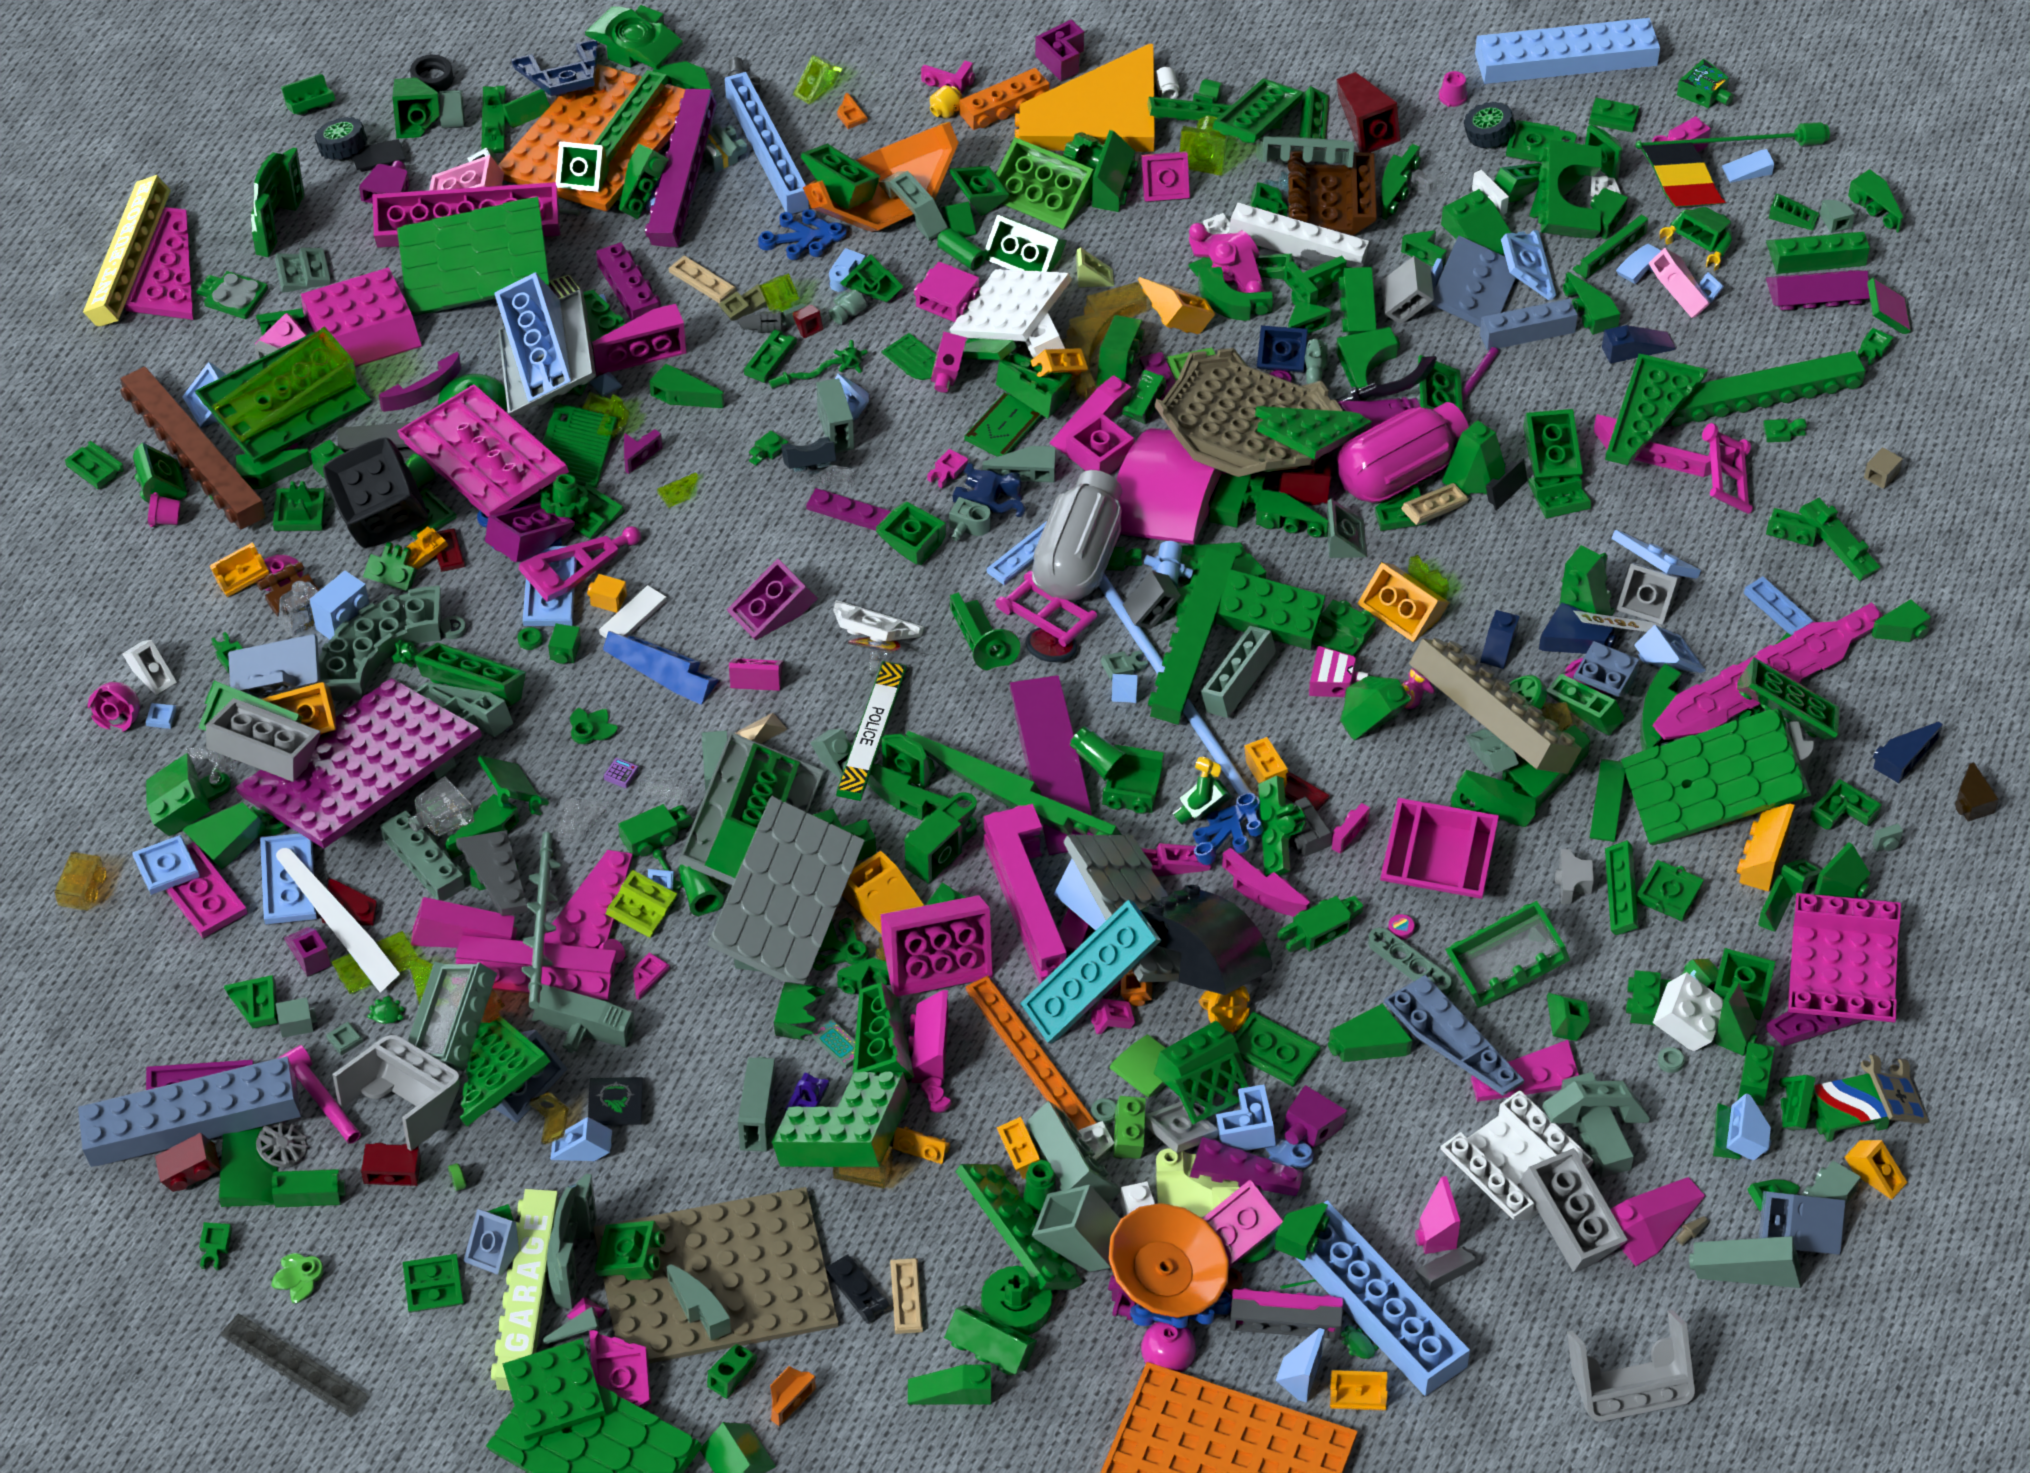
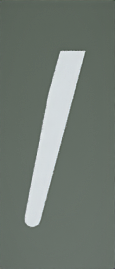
M288 848L280 849L276 853L278 861L381 993L400 975L370 935L299 858Z

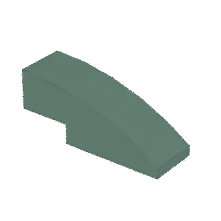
M1487 728L1465 736L1477 757L1494 773L1501 772L1518 764L1514 750Z
M672 1264L668 1265V1282L689 1323L700 1319L711 1341L731 1333L730 1317L712 1292L684 1270Z

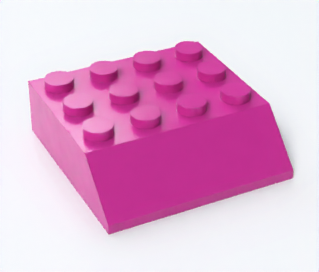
M389 267L301 293L303 312L312 331L346 370L422 347L412 313Z
M1398 798L1380 881L1482 899L1485 892L1499 816Z

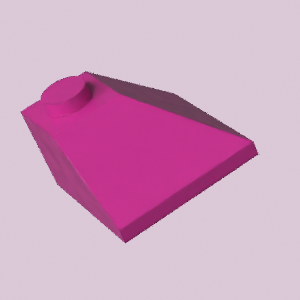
M1447 1176L1440 1178L1420 1217L1419 1228L1415 1230L1416 1243L1418 1246H1423L1425 1254L1457 1248L1460 1218Z

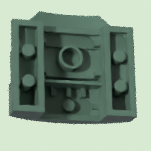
M585 1174L576 1184L566 1187L556 1210L554 1228L549 1239L547 1251L550 1288L556 1307L569 1309L573 1307L578 1289L573 1241L574 1238L591 1240L593 1227H595L597 1213L591 1174Z

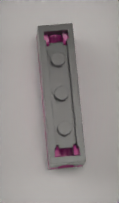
M1247 1288L1233 1289L1230 1330L1309 1337L1321 1328L1325 1330L1324 1338L1340 1339L1343 1298H1336L1332 1295L1312 1296L1305 1293L1262 1292Z

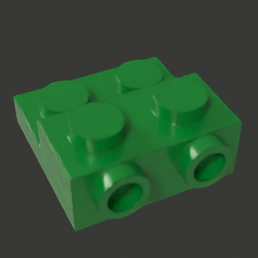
M1333 599L1322 613L1313 644L1355 657L1374 632L1376 619L1367 610L1360 612L1353 609L1351 604L1345 600L1338 602Z
M1634 971V977L1628 978L1627 992L1632 993V998H1627L1626 1014H1631L1630 1023L1656 1026L1653 1023L1666 986L1672 980L1661 979V973Z
M654 1220L607 1224L594 1271L599 1277L624 1275L627 1280L652 1279L654 1271L660 1268L658 1253L660 1247H664L666 1244L665 1233Z

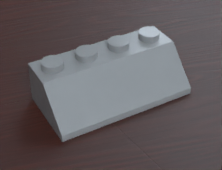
M235 698L206 724V749L292 782L307 769L320 737L319 730Z
M1575 1148L1528 1167L1520 1181L1534 1202L1535 1207L1573 1272L1597 1263L1628 1241Z

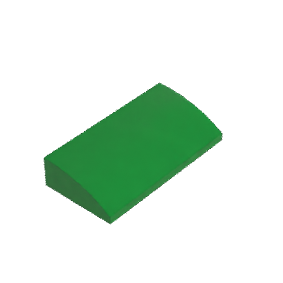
M264 1126L223 1134L219 1186L221 1207L274 1205L272 1176L274 1172H277V1166L266 1162L259 1155L256 1148L258 1134ZM261 1141L262 1147H264L265 1145H267V1144H265V1143H263V1142ZM269 1150L265 1153L269 1156L273 1152Z

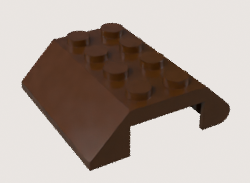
M1303 151L1290 152L1288 160V171H1290L1288 175L1289 218L1350 236L1355 235L1376 221L1374 153L1354 152L1352 168L1345 165L1306 164L1302 158Z

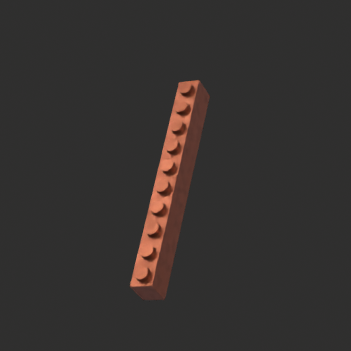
M145 366L120 378L122 384L120 392L126 402L131 401L136 414L143 416L148 428L152 427L157 438L161 442L164 441L169 452L178 457L181 466L184 469L188 468L195 482L199 481L205 494L213 497L215 505L219 510L223 509L225 511V515L230 523H235L242 530L266 517L263 502Z

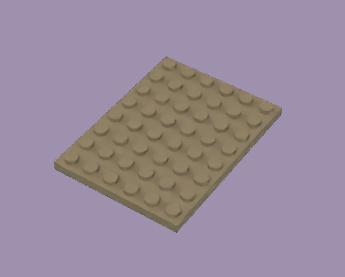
M806 1187L611 1223L654 1220L666 1236V1244L664 1247H660L658 1253L660 1268L654 1271L652 1279L627 1280L624 1275L603 1276L614 1336L623 1339L626 1343H635L646 1347L648 1351V1364L732 1348L735 1344L743 1346L838 1327V1320ZM606 1225L593 1227L598 1254ZM672 1264L684 1270L712 1292L730 1317L731 1333L711 1341L700 1319L689 1323L668 1282V1265Z

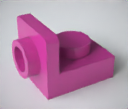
M1101 999L1091 1013V1022L1094 1024L1096 1034H1102L1108 1026L1131 1029L1135 1024L1130 1003L1126 1001Z

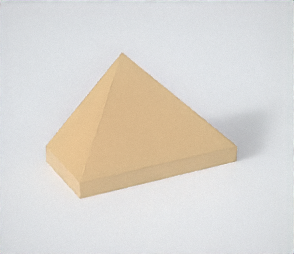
M771 713L737 731L735 734L762 744L786 731L787 728L774 713Z

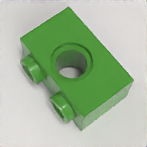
M1119 1096L1115 1108L1113 1158L1140 1159L1144 1148L1146 1098Z

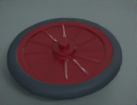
M1041 628L1032 630L1025 640L1028 651L1036 658L1047 662L1066 661L1073 657L1077 650L1075 639L1063 647L1060 645L1058 638Z

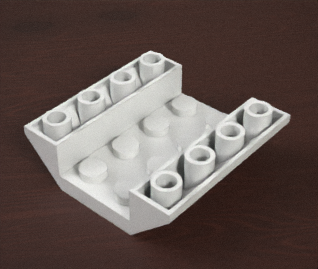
M1520 1090L1500 1104L1499 1115L1468 1138L1460 1132L1440 1148L1513 1220H1530L1539 1214L1534 1202L1520 1181L1529 1166L1572 1148H1575L1587 1170L1593 1163V1159L1555 1123H1551L1548 1116Z

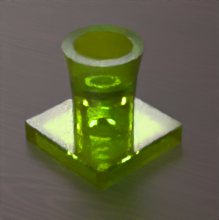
M1205 116L1197 122L1196 128L1182 127L1179 152L1188 153V170L1222 176L1227 136L1213 129V124L1217 117Z

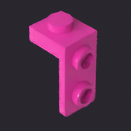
M968 61L963 62L956 74L928 65H923L921 68L922 82L929 86L940 88L945 85L954 86L961 94L967 85L971 86L975 78L973 63Z

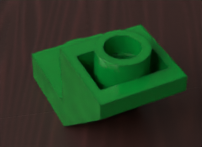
M870 958L843 968L837 973L838 988H841L847 994H854L856 989L857 994H859V989L865 988L869 979L873 980L876 984L882 982L884 985H891L886 961L876 958Z

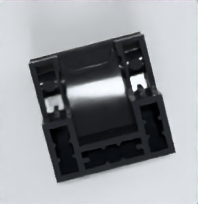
M1186 885L1185 888L1174 891L1173 894L1162 897L1157 902L1149 903V906L1140 910L1161 939L1156 946L1182 952L1179 983L1227 995L1272 970L1270 952L1255 923L1234 903L1219 895L1200 890V887L1197 885Z

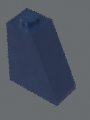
M1561 602L1542 632L1539 650L1586 654L1593 641L1612 648L1616 640V635H1614L1615 627L1584 623L1574 612L1584 611Z

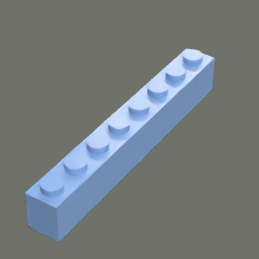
M743 72L725 77L726 98L785 212L793 214L809 209L808 199L803 190V187L806 185L747 73Z

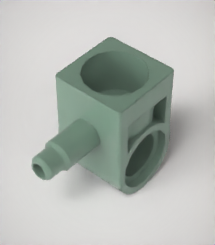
M463 90L440 91L441 128L464 127Z
M959 497L949 513V527L955 529L952 539L958 541L964 532L975 536L987 534L991 528L990 509L983 504Z

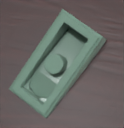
M588 1308L543 1338L544 1343L551 1345L587 1334L590 1330H600L599 1328L601 1327L595 1308Z

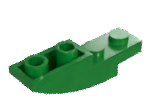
M1411 144L1402 157L1393 155L1385 169L1380 198V211L1384 220H1387L1390 214L1394 215L1398 210L1399 202L1401 200L1404 201L1408 196L1409 188H1407V182L1410 179L1411 171L1418 169L1421 162V157L1419 156L1420 147Z
M879 764L873 765L867 783L887 803L920 820H923L926 813L931 815L949 800L944 795H938L921 787L912 786L911 776L903 772L884 768Z

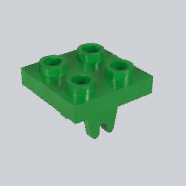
M291 481L290 488L276 489L273 517L274 531H322L326 497L325 488H307L304 481H301L300 486H297L294 481Z

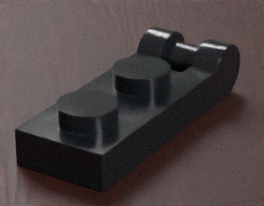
M849 1254L825 1267L826 1273L867 1324L874 1321L875 1316L878 1314H885L891 1310L887 1299L880 1295ZM870 1301H873L874 1305L870 1307L865 1305Z

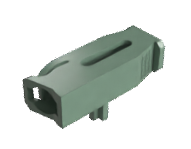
M542 984V990L540 991L539 1007L534 1009L532 1021L542 1020L550 1027L568 1032L562 1047L568 1049L570 1053H573V1051L577 1052L583 1037L626 1048L635 1030L633 1011L625 1010L606 1001Z

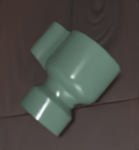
M851 290L848 293L843 291L833 299L836 305L829 310V315L833 321L841 325L848 319V316L855 317L867 306L866 301L856 290Z

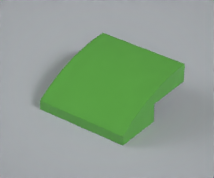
M1147 1034L1121 1053L1111 1063L1110 1069L1147 1098H1150L1166 1087V1084L1154 1074L1159 1053L1165 1047Z

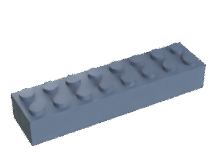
M288 1056L78 1107L82 1150L91 1167L170 1149L199 1133H202L208 1139H212L227 1133L240 1132L301 1117L296 1076Z

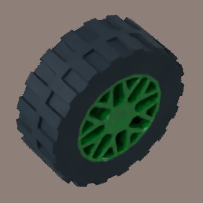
M1486 102L1482 105H1477L1466 114L1464 119V127L1469 142L1480 148L1499 146L1507 142L1513 136L1512 134L1515 133L1516 126L1512 110L1509 109L1508 105H1504L1501 102Z
M344 117L329 121L327 124L322 125L315 134V141L321 156L331 160L343 159L358 153L368 141L362 122L358 118L355 119V117Z

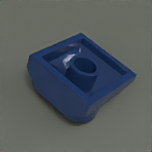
M1261 325L1257 369L1304 372L1308 329Z

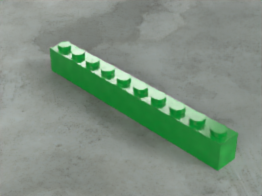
M1851 351L1700 383L1663 427L1671 425L1677 427L1686 422H1700L1705 418L1723 417L1728 413L1737 411L1743 413L1752 408H1766L1775 403H1789L1794 399L1803 397L1809 399L1818 394H1832L1837 390L1846 388L1855 389L1863 384L1865 369L1856 352Z

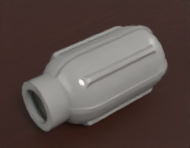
M1097 470L1084 471L1080 474L1076 486L1066 493L1058 495L1034 551L1032 569L1034 584L1051 597L1066 599L1075 603L1077 600L1092 593L1101 583L1121 532L1122 510L1119 499L1122 494V488L1120 483L1110 474Z

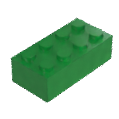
M1231 569L1216 613V624L1243 632L1249 626L1269 630L1275 641L1311 650L1324 610L1325 595Z

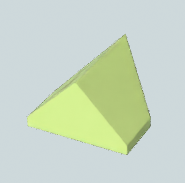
M1083 248L1077 249L1078 287L1114 286L1113 269Z

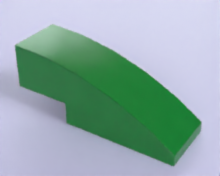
M1465 770L1456 783V788L1468 799L1490 814L1498 815V818L1510 824L1526 827L1535 815L1536 799L1513 792L1512 783L1470 770Z

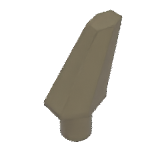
M1703 1216L1682 1225L1683 1230L1677 1235L1675 1240L1683 1246L1690 1238H1695L1709 1223V1220Z

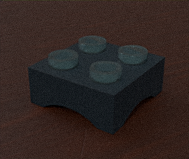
M828 437L819 438L816 442L805 446H796L790 443L781 444L784 464L789 469H793L794 472L807 470V466L817 465V468L831 466V462L836 461L834 442H830Z

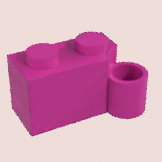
M1695 116L1670 130L1668 137L1658 135L1652 139V142L1705 139L1710 137L1711 128ZM1708 143L1693 144V146L1699 152L1708 147Z

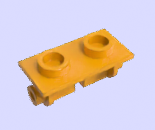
M905 1126L904 1129L897 1127L892 1149L943 1164L944 1155L948 1153L950 1143L946 1142L944 1138L924 1136L923 1133L910 1130L909 1127Z

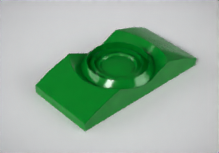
M612 6L585 31L586 36L656 70L683 45V40L662 23H650L642 19L634 10L624 7Z

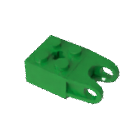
M961 792L954 795L931 815H927L915 830H911L906 835L904 840L905 869L927 884H930L962 853V846L975 834L977 821L972 815L977 808V800L972 794ZM961 800H968L972 804L967 808H962L957 803ZM967 822L972 825L969 829H966Z

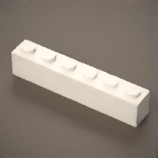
M1241 203L1236 205L1231 216L1229 234L1238 233L1243 230L1253 239L1257 246L1284 254L1292 253L1293 256L1301 258V252L1304 249L1316 250L1318 254L1333 257L1342 255L1346 260L1364 264L1369 241Z

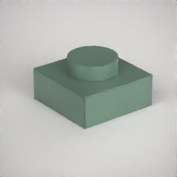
M1899 824L1876 830L1872 843L1873 847L1877 852L1881 850H1894L1900 845L1903 830Z

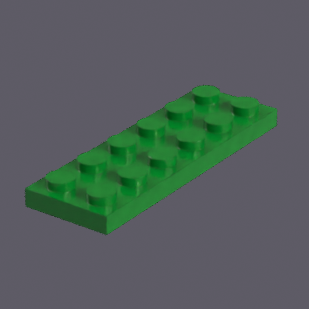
M1263 78L1214 121L1213 129L1219 131L1222 135L1240 138L1242 142L1255 143L1302 100L1304 92Z
M961 1164L955 1172L1040 1290H1072L1079 1287L1082 1280L1076 1274V1269L1068 1263L1066 1258L1032 1236L1038 1220L1033 1215V1210L1020 1197L1017 1188L1009 1182L1004 1170L997 1164Z

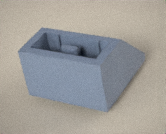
M1593 641L1576 670L1573 679L1621 697L1628 693L1636 679L1639 659Z

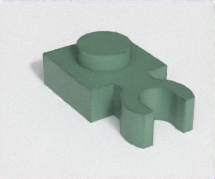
M1125 651L1103 655L1101 659V664L1110 680H1112L1113 674L1133 675L1134 670H1144L1148 662L1138 661L1142 657V651H1135L1131 656H1127Z

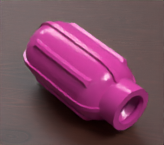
M1445 402L1433 410L1422 407L1411 408L1349 440L1340 449L1337 459L1339 476L1344 489L1358 500L1380 503L1441 471L1449 465L1462 432L1469 427L1466 418L1459 408L1450 402Z

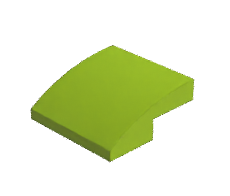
M632 870L621 885L618 894L608 906L605 914L651 938L673 904L677 893Z

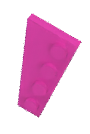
M1565 1040L1509 1061L1510 1066L1524 1079V1083L1503 1096L1473 1075L1471 1076V1082L1476 1100L1479 1102L1511 1097L1519 1090L1525 1095L1561 1090L1564 1079L1579 1076L1569 1041Z

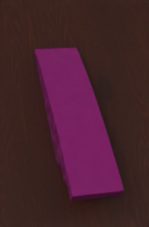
M1059 675L1010 682L1014 714L1029 779L1036 783L1041 791V796L1092 816L1079 756L1076 750L1070 746V741L1074 735ZM1041 823L1048 854L1068 853L1063 843L1067 834ZM1073 829V831H1072V833H1071V835H1075V836H1076V835H1084V834L1079 833V832L1076 831L1075 829Z

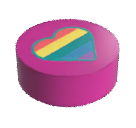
M1404 914L1395 915L1389 920L1388 930L1401 940L1407 939L1414 932V921Z

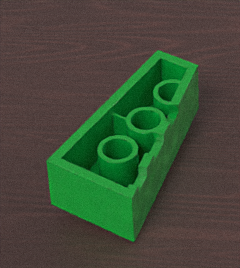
M882 982L859 989L853 1073L876 1072L877 1076H879L881 1072H903L905 1080L914 1078L899 998Z

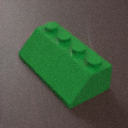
M1845 232L1766 240L1776 274L1866 266L1870 250L1865 232Z
M438 642L415 655V662L421 675L429 678L433 683L490 692L505 700L507 706L513 705L522 698L526 676L525 671Z

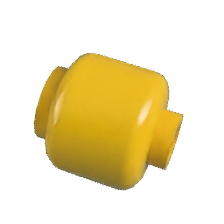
M945 85L933 93L929 99L932 114L936 117L941 116L948 119L959 111V100L963 99L960 91L954 86Z

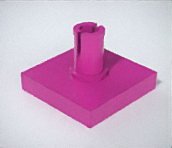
M1187 152L1141 155L1144 201L1190 198Z

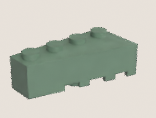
M1047 1101L1026 1121L1031 1130L1029 1133L1030 1137L1040 1146L1041 1150L1039 1152L1041 1156L1051 1163V1168L1054 1170L1056 1178L1062 1184L1060 1186L1062 1191L1091 1185L1107 1204L1121 1192L1116 1183L1106 1179L1109 1175L1108 1171L1093 1158L1095 1153L1080 1138L1082 1135L1064 1110Z

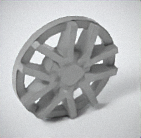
M282 1121L263 1127L258 1134L256 1148L259 1155L269 1164L277 1167H291L301 1161L300 1159L304 1157L307 1148L306 1137L295 1129L293 1124L286 1125ZM282 1129L288 1131L287 1135L282 1134ZM261 1141H262L263 1143L267 1144V1145H265L264 1147H262ZM271 1150L273 1153L268 1156L265 1152ZM295 1151H301V1154L298 1156ZM288 1154L292 1158L291 1161H289L287 1158ZM280 1156L282 1161L274 1160V1158Z

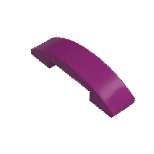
M455 352L438 361L437 371L405 389L397 384L380 393L381 410L385 412L408 408L422 403L441 392L445 385L459 374L461 370L460 354Z

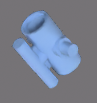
M1174 541L1161 543L1158 556L1146 555L1144 559L1145 565L1151 566L1158 573L1169 575L1176 589L1178 578L1183 576L1190 579L1193 569L1184 567L1185 565L1180 563L1182 547Z

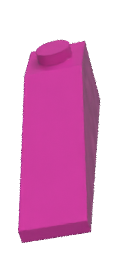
M1114 375L1094 391L1050 441V444L1066 455V437L1100 412L1110 420L1116 417L1131 400V386Z

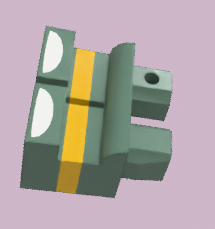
M717 123L709 131L703 158L714 172L737 163L738 156L747 153L746 143L743 139L732 142L737 139L732 125L721 128Z

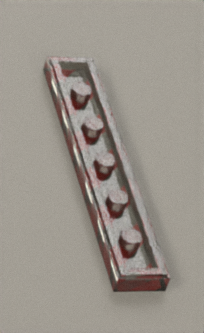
M239 1313L221 1332L223 1338L349 1418L368 1398L367 1394Z

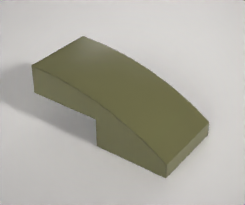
M757 284L743 295L735 292L718 305L729 319L733 321L772 304V300L762 287Z

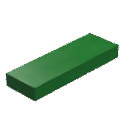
M970 338L965 342L962 358L1002 360L1016 348L1013 340Z

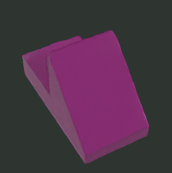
M653 429L647 435L642 436L638 442L624 433L625 472L631 473L662 449V436L660 432Z

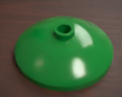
M467 374L455 378L445 385L438 397L439 406L474 384L504 411L507 409L505 386L496 378L484 374Z

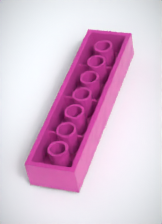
M556 182L372 194L374 238L377 248L399 246L397 228L404 225L430 221L434 218L471 212L475 209L502 205L506 202L538 197L543 237L560 236L559 195Z

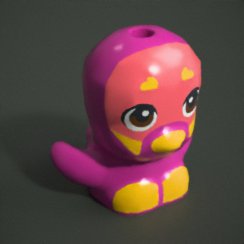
M1412 668L1408 673L1409 680L1404 681L1402 684L1411 699L1404 707L1406 709L1416 708L1422 700L1424 691L1434 694L1432 683L1415 668Z

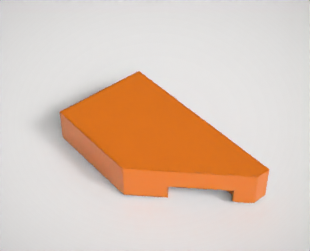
M845 93L844 100L837 111V116L846 128L850 129L868 122L867 116L850 94Z

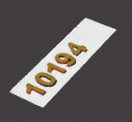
M1574 611L1584 623L1648 632L1654 625L1663 628L1661 625L1653 622Z

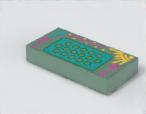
M832 1018L813 1031L812 1038L845 1069L853 1065L855 1040Z

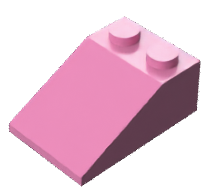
M491 155L432 175L429 191L502 186L504 173Z

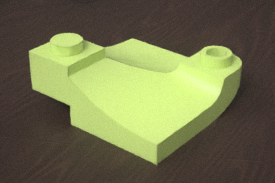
M1171 1148L1160 1151L1156 1157L1157 1204L1164 1203L1183 1207L1203 1218L1239 1189L1237 1181L1224 1179L1223 1183L1211 1181L1210 1176L1200 1175L1199 1179L1189 1177L1196 1154H1189L1184 1151L1176 1153Z

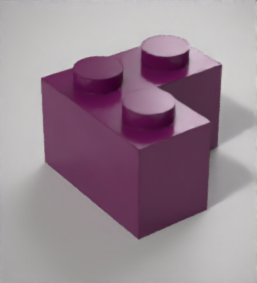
M1072 19L1035 37V57L1060 81L1079 73V53L1084 51V31Z

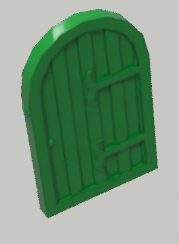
M906 334L881 351L883 355L901 368L907 375L919 380L931 379L936 354L912 334Z

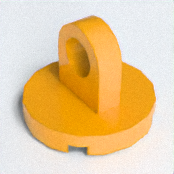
M1243 985L1227 995L1205 991L1199 999V1004L1208 1011L1210 1023L1217 1021L1227 1031L1235 1032L1243 1026L1249 1015L1250 1008H1247V1001H1250V997L1246 987Z

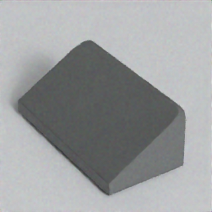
M1459 1247L1416 1269L1415 1272L1427 1289L1432 1291L1475 1269L1476 1258L1462 1247Z

